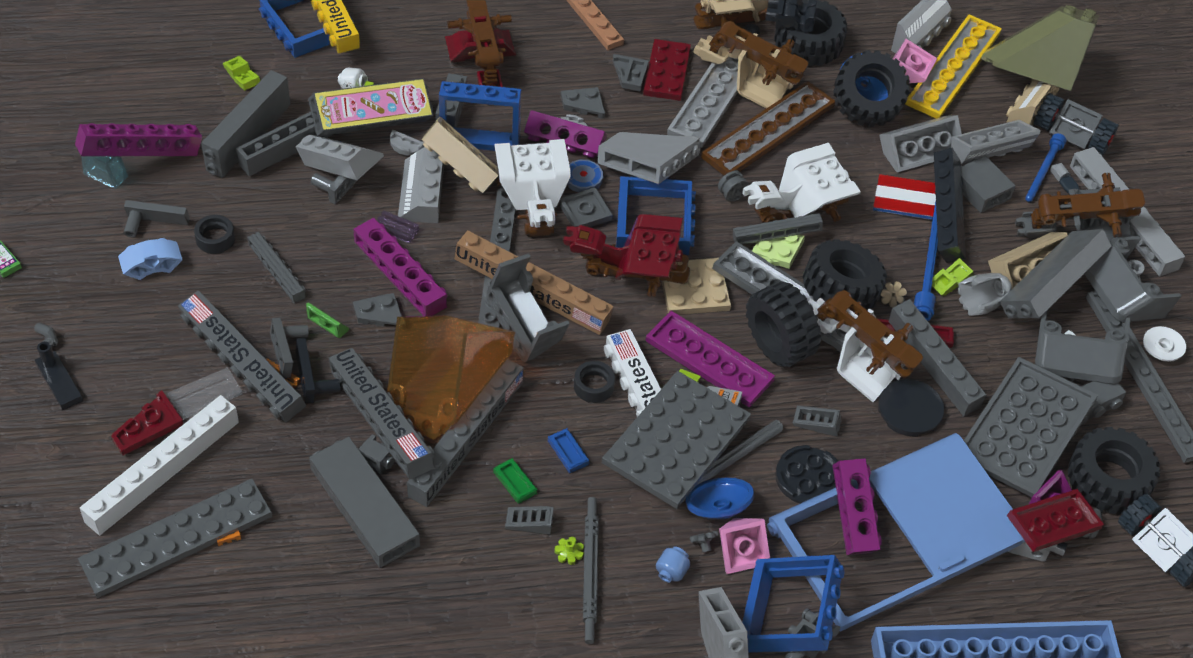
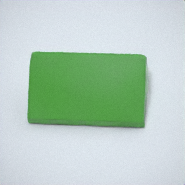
M309 302L306 304L308 318L337 338H341L349 330V327Z

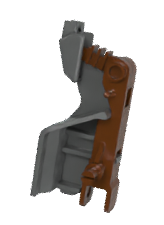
M1103 173L1104 184L1102 189L1069 190L1070 195H1061L1060 191L1057 192V196L1043 194L1038 200L1039 209L1035 208V211L1023 212L1021 218H1016L1015 225L1024 227L1023 229H1018L1017 236L1030 239L1041 237L1051 232H1056V222L1062 221V226L1066 227V220L1074 219L1077 231L1103 229L1109 241L1116 237H1130L1129 223L1134 216L1140 215L1141 208L1145 205L1143 191L1140 189L1121 191L1120 187L1115 188L1114 183H1112L1111 173Z

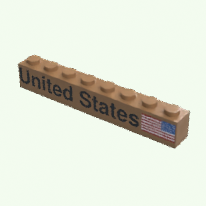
M468 230L457 242L455 260L493 279L499 263L518 257ZM528 262L526 269L533 276L530 292L537 303L598 335L602 333L611 318L613 310L611 304Z

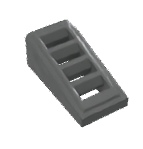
M797 405L793 426L831 436H838L842 420L840 410ZM803 414L807 415L806 420H802Z
M508 507L505 529L551 534L554 507ZM514 515H518L517 522H513ZM523 516H527L526 522H522ZM535 517L536 521L531 522V518Z

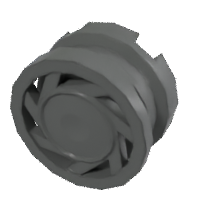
M731 171L719 181L718 190L721 194L724 193L723 195L727 201L734 202L743 197V188L749 186V184L739 171Z

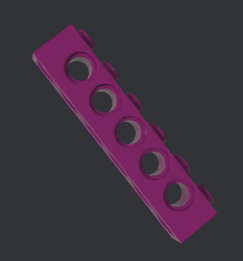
M89 123L79 124L75 145L81 156H197L202 135L196 125L192 124L136 125Z
M372 218L353 229L354 242L425 319L447 308V293L445 289L439 287L435 283L434 278L423 270L421 264L412 259L406 248L403 249L399 245L397 239L387 232L382 223L379 224L375 218Z

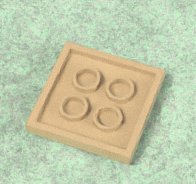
M718 258L689 260L690 275L688 282L685 284L662 281L668 313L673 311L678 315L730 311L731 303L725 278L712 269L714 262Z

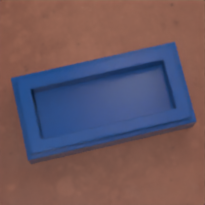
M568 428L548 436L549 444L569 474L589 465V459Z

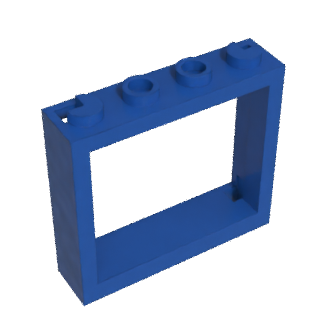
M260 0L259 11L262 18L267 20L269 28L275 31L278 40H282L286 51L289 50L294 58L330 45L329 34H325L324 28L295 39L275 12L303 0Z
M441 82L439 116L446 122L447 100L513 107L512 133L453 127L473 146L480 150L495 151V144L510 143V146L520 144L521 89Z
M620 176L616 247H624L629 234H625L627 195L684 198L683 238L679 240V250H682L683 254L689 255L690 247H694L695 235L691 234V231H694L695 219H691V216H695V204H692V201H695L696 192L692 191V181L665 179L660 184L638 177Z
M835 555L756 560L742 621L747 630L748 653L828 650L829 641L833 636V620L836 619L837 599L840 598L841 578L844 577V567ZM826 575L815 633L760 635L774 577Z

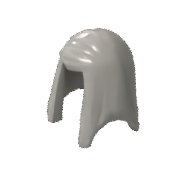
M1001 273L974 275L958 284V294L961 295L959 301L963 304V309L968 310L969 316L982 315L1001 306L1000 301L1012 290L1010 280Z

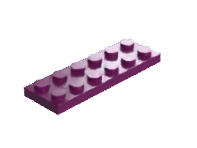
M670 311L646 335V342L716 387L741 391V403L749 408L774 381L775 375L673 311Z

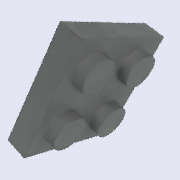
M596 187L560 198L559 205L571 226L578 227L583 225L593 227L612 220V213Z

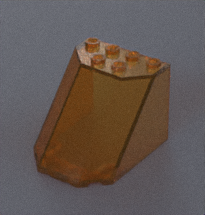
M447 315L397 317L387 392L392 395L394 404L401 407L404 417L411 420L416 433L420 432L422 436L435 440L460 420L512 354L515 331Z

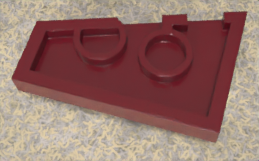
M162 390L156 394L157 398L150 404L146 403L142 407V411L138 415L128 419L111 435L112 441L122 456L184 425L182 418Z

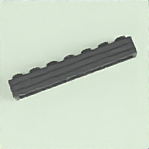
M819 213L733 228L734 242L748 244L822 231L823 221Z
M259 232L248 236L249 246L292 302L296 303L305 299L306 290L304 286L299 284L298 278L293 276L291 269H287L284 260H280L279 254L273 251L272 245L267 243L265 236H262Z

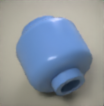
M679 547L665 549L656 562L659 577L668 583L682 580L690 567L689 555Z

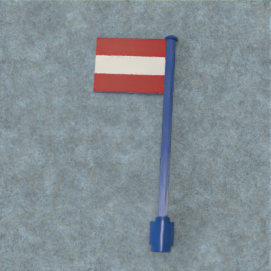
M879 174L873 207L874 211L932 219L922 291L915 295L914 305L925 319L929 321L934 315L936 301L935 295L931 293L938 243L935 183Z

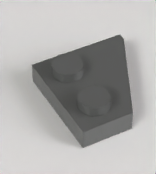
M613 54V64L621 87L641 91L649 61Z
M598 87L561 91L560 97L564 110L575 111L584 115L590 112L599 114L598 118H605V111Z
M394 293L353 302L358 323L375 324L376 326L385 327V324L397 325V329H404V322Z

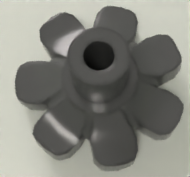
M712 531L706 534L690 536V542L701 543L702 552L711 551L710 541L719 536L718 531Z

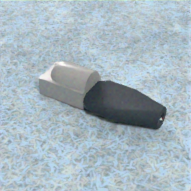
M1062 163L1051 166L1050 171L1066 192L1069 193L1071 189H1079L1078 184L1070 177V173Z

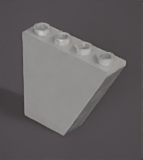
M619 132L599 145L598 164L660 184L699 155L700 138Z
M722 587L698 591L701 634L708 657L748 658L747 630Z

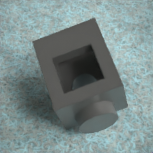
M373 434L358 449L371 468L380 475L394 464L395 459L393 456H391L383 443L376 441V436Z

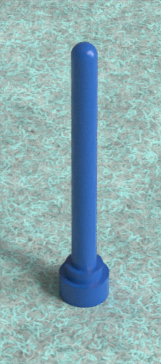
M1059 133L1052 135L1049 141L1050 150L1025 197L1027 202L1033 201L1057 151L1064 148L1067 142L1064 135Z

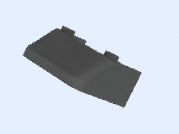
M1140 236L1111 239L1109 241L1111 247L1084 273L1112 316L1121 322H1126V318H1130V321L1165 318L1181 298L1180 293L1163 294L1158 285L1142 283L1126 259L1141 240Z
M529 253L499 263L487 290L488 302L523 362L536 358L561 341L570 324L568 320L561 323L556 321L548 322L530 292L533 276L526 269L531 258Z
M1047 311L1042 315L1035 365L1060 377L1115 384L1122 380L1130 318H1126L1124 331L1114 329L1106 333L1105 339L1061 334L1062 328L1058 323L1046 321Z

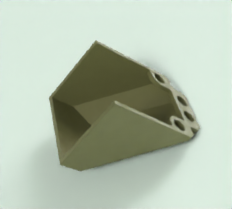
M1070 5L1061 6L987 49L981 59L993 63L992 65L1071 91L1099 15H1096V11L1088 8L1080 10Z

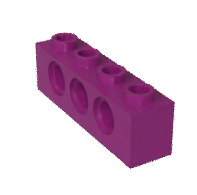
M533 110L530 111L524 133L528 136L529 140L534 142L542 140L546 141V143H549V140L561 139V134L567 131L569 132V137L565 139L566 151L571 153L580 151L583 152L584 156L593 159L594 156L598 157L599 145L604 143L607 138L605 131ZM544 127H551V131L548 134H542ZM580 138H588L586 144L579 145Z
M866 458L838 461L833 464L846 555L878 551L881 546V535L877 532L876 526L878 515L873 507L874 491L870 487L869 482L870 467L866 464ZM851 479L857 481L858 489L852 486ZM855 501L861 504V512L856 510ZM859 524L865 527V535L859 532Z

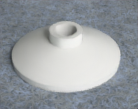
M1153 327L1144 335L1143 344L1150 355L1159 360L1175 361L1180 359L1186 351L1185 340L1178 332L1171 328Z

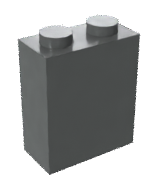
M986 156L974 159L970 163L961 166L962 195L980 213L1012 198L1015 185Z

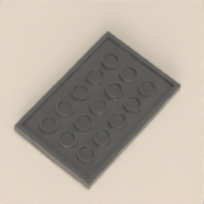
M1018 357L964 439V442L989 476L1032 497L1045 484L1096 402L1098 395Z
M677 371L602 457V463L677 509L750 420L751 413Z

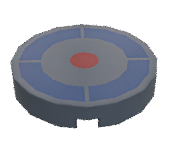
M582 159L569 164L571 177L567 185H569L571 190L582 192L595 187L598 189L601 186L603 171L598 164Z

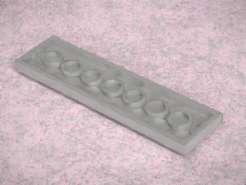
M728 57L724 63H711L667 129V135L700 138L699 146L701 148L704 146L738 93V58Z

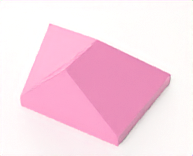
M908 39L904 40L893 57V60L897 58L900 61V67L904 66L907 70L905 75L909 76V83L925 82L937 60L936 57Z
M733 518L719 528L726 574L755 568L757 559L770 558L764 519Z

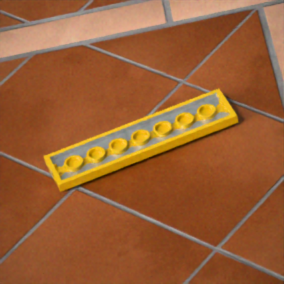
M969 14L938 55L925 82H920L916 85L908 96L905 105L936 119L942 117L981 62L983 53L991 48L998 38L1002 28Z

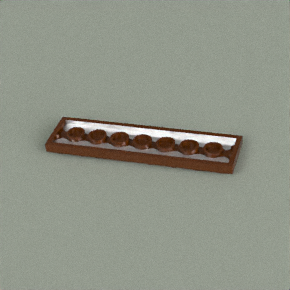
M807 81L701 153V158L723 175L731 171L740 172L835 106V100Z

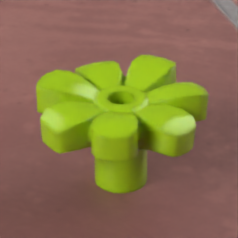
M570 537L568 540L562 538L558 541L559 545L555 546L554 552L559 555L558 561L561 563L567 560L568 564L572 565L575 564V558L578 560L583 558L582 551L584 546L582 543L576 544L575 537Z

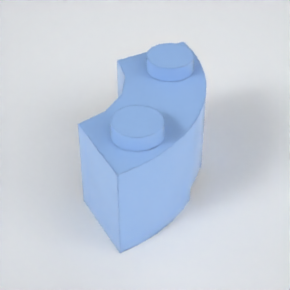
M165 238L148 240L128 246L118 256L123 275L142 280L152 273H170L182 261L177 242Z

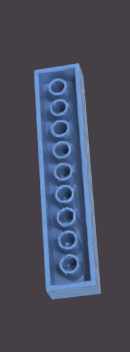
M1111 620L875 627L871 639L874 658H1121Z

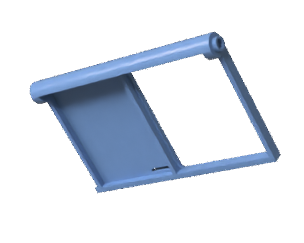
M957 433L871 471L869 478L870 487L875 490L933 577L849 617L845 616L839 605L836 604L837 615L833 621L835 625L840 626L839 631L841 632L1025 542L1007 517L1009 511L1013 510ZM851 480L852 486L858 489L857 481ZM836 487L769 518L767 528L770 534L781 538L793 557H804L807 555L788 526L838 504ZM820 575L805 576L821 601L825 585Z

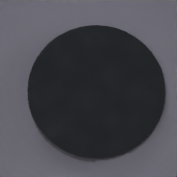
M903 379L890 383L882 391L878 402V411L887 423V426L893 431L905 436L918 437L920 434L934 431L940 425L944 414V404L940 395L929 385L917 380Z
M810 445L793 447L787 450L778 461L775 472L777 485L782 493L792 501L799 504L836 487L833 464L837 463L838 460L827 450L824 452L820 449L812 448Z

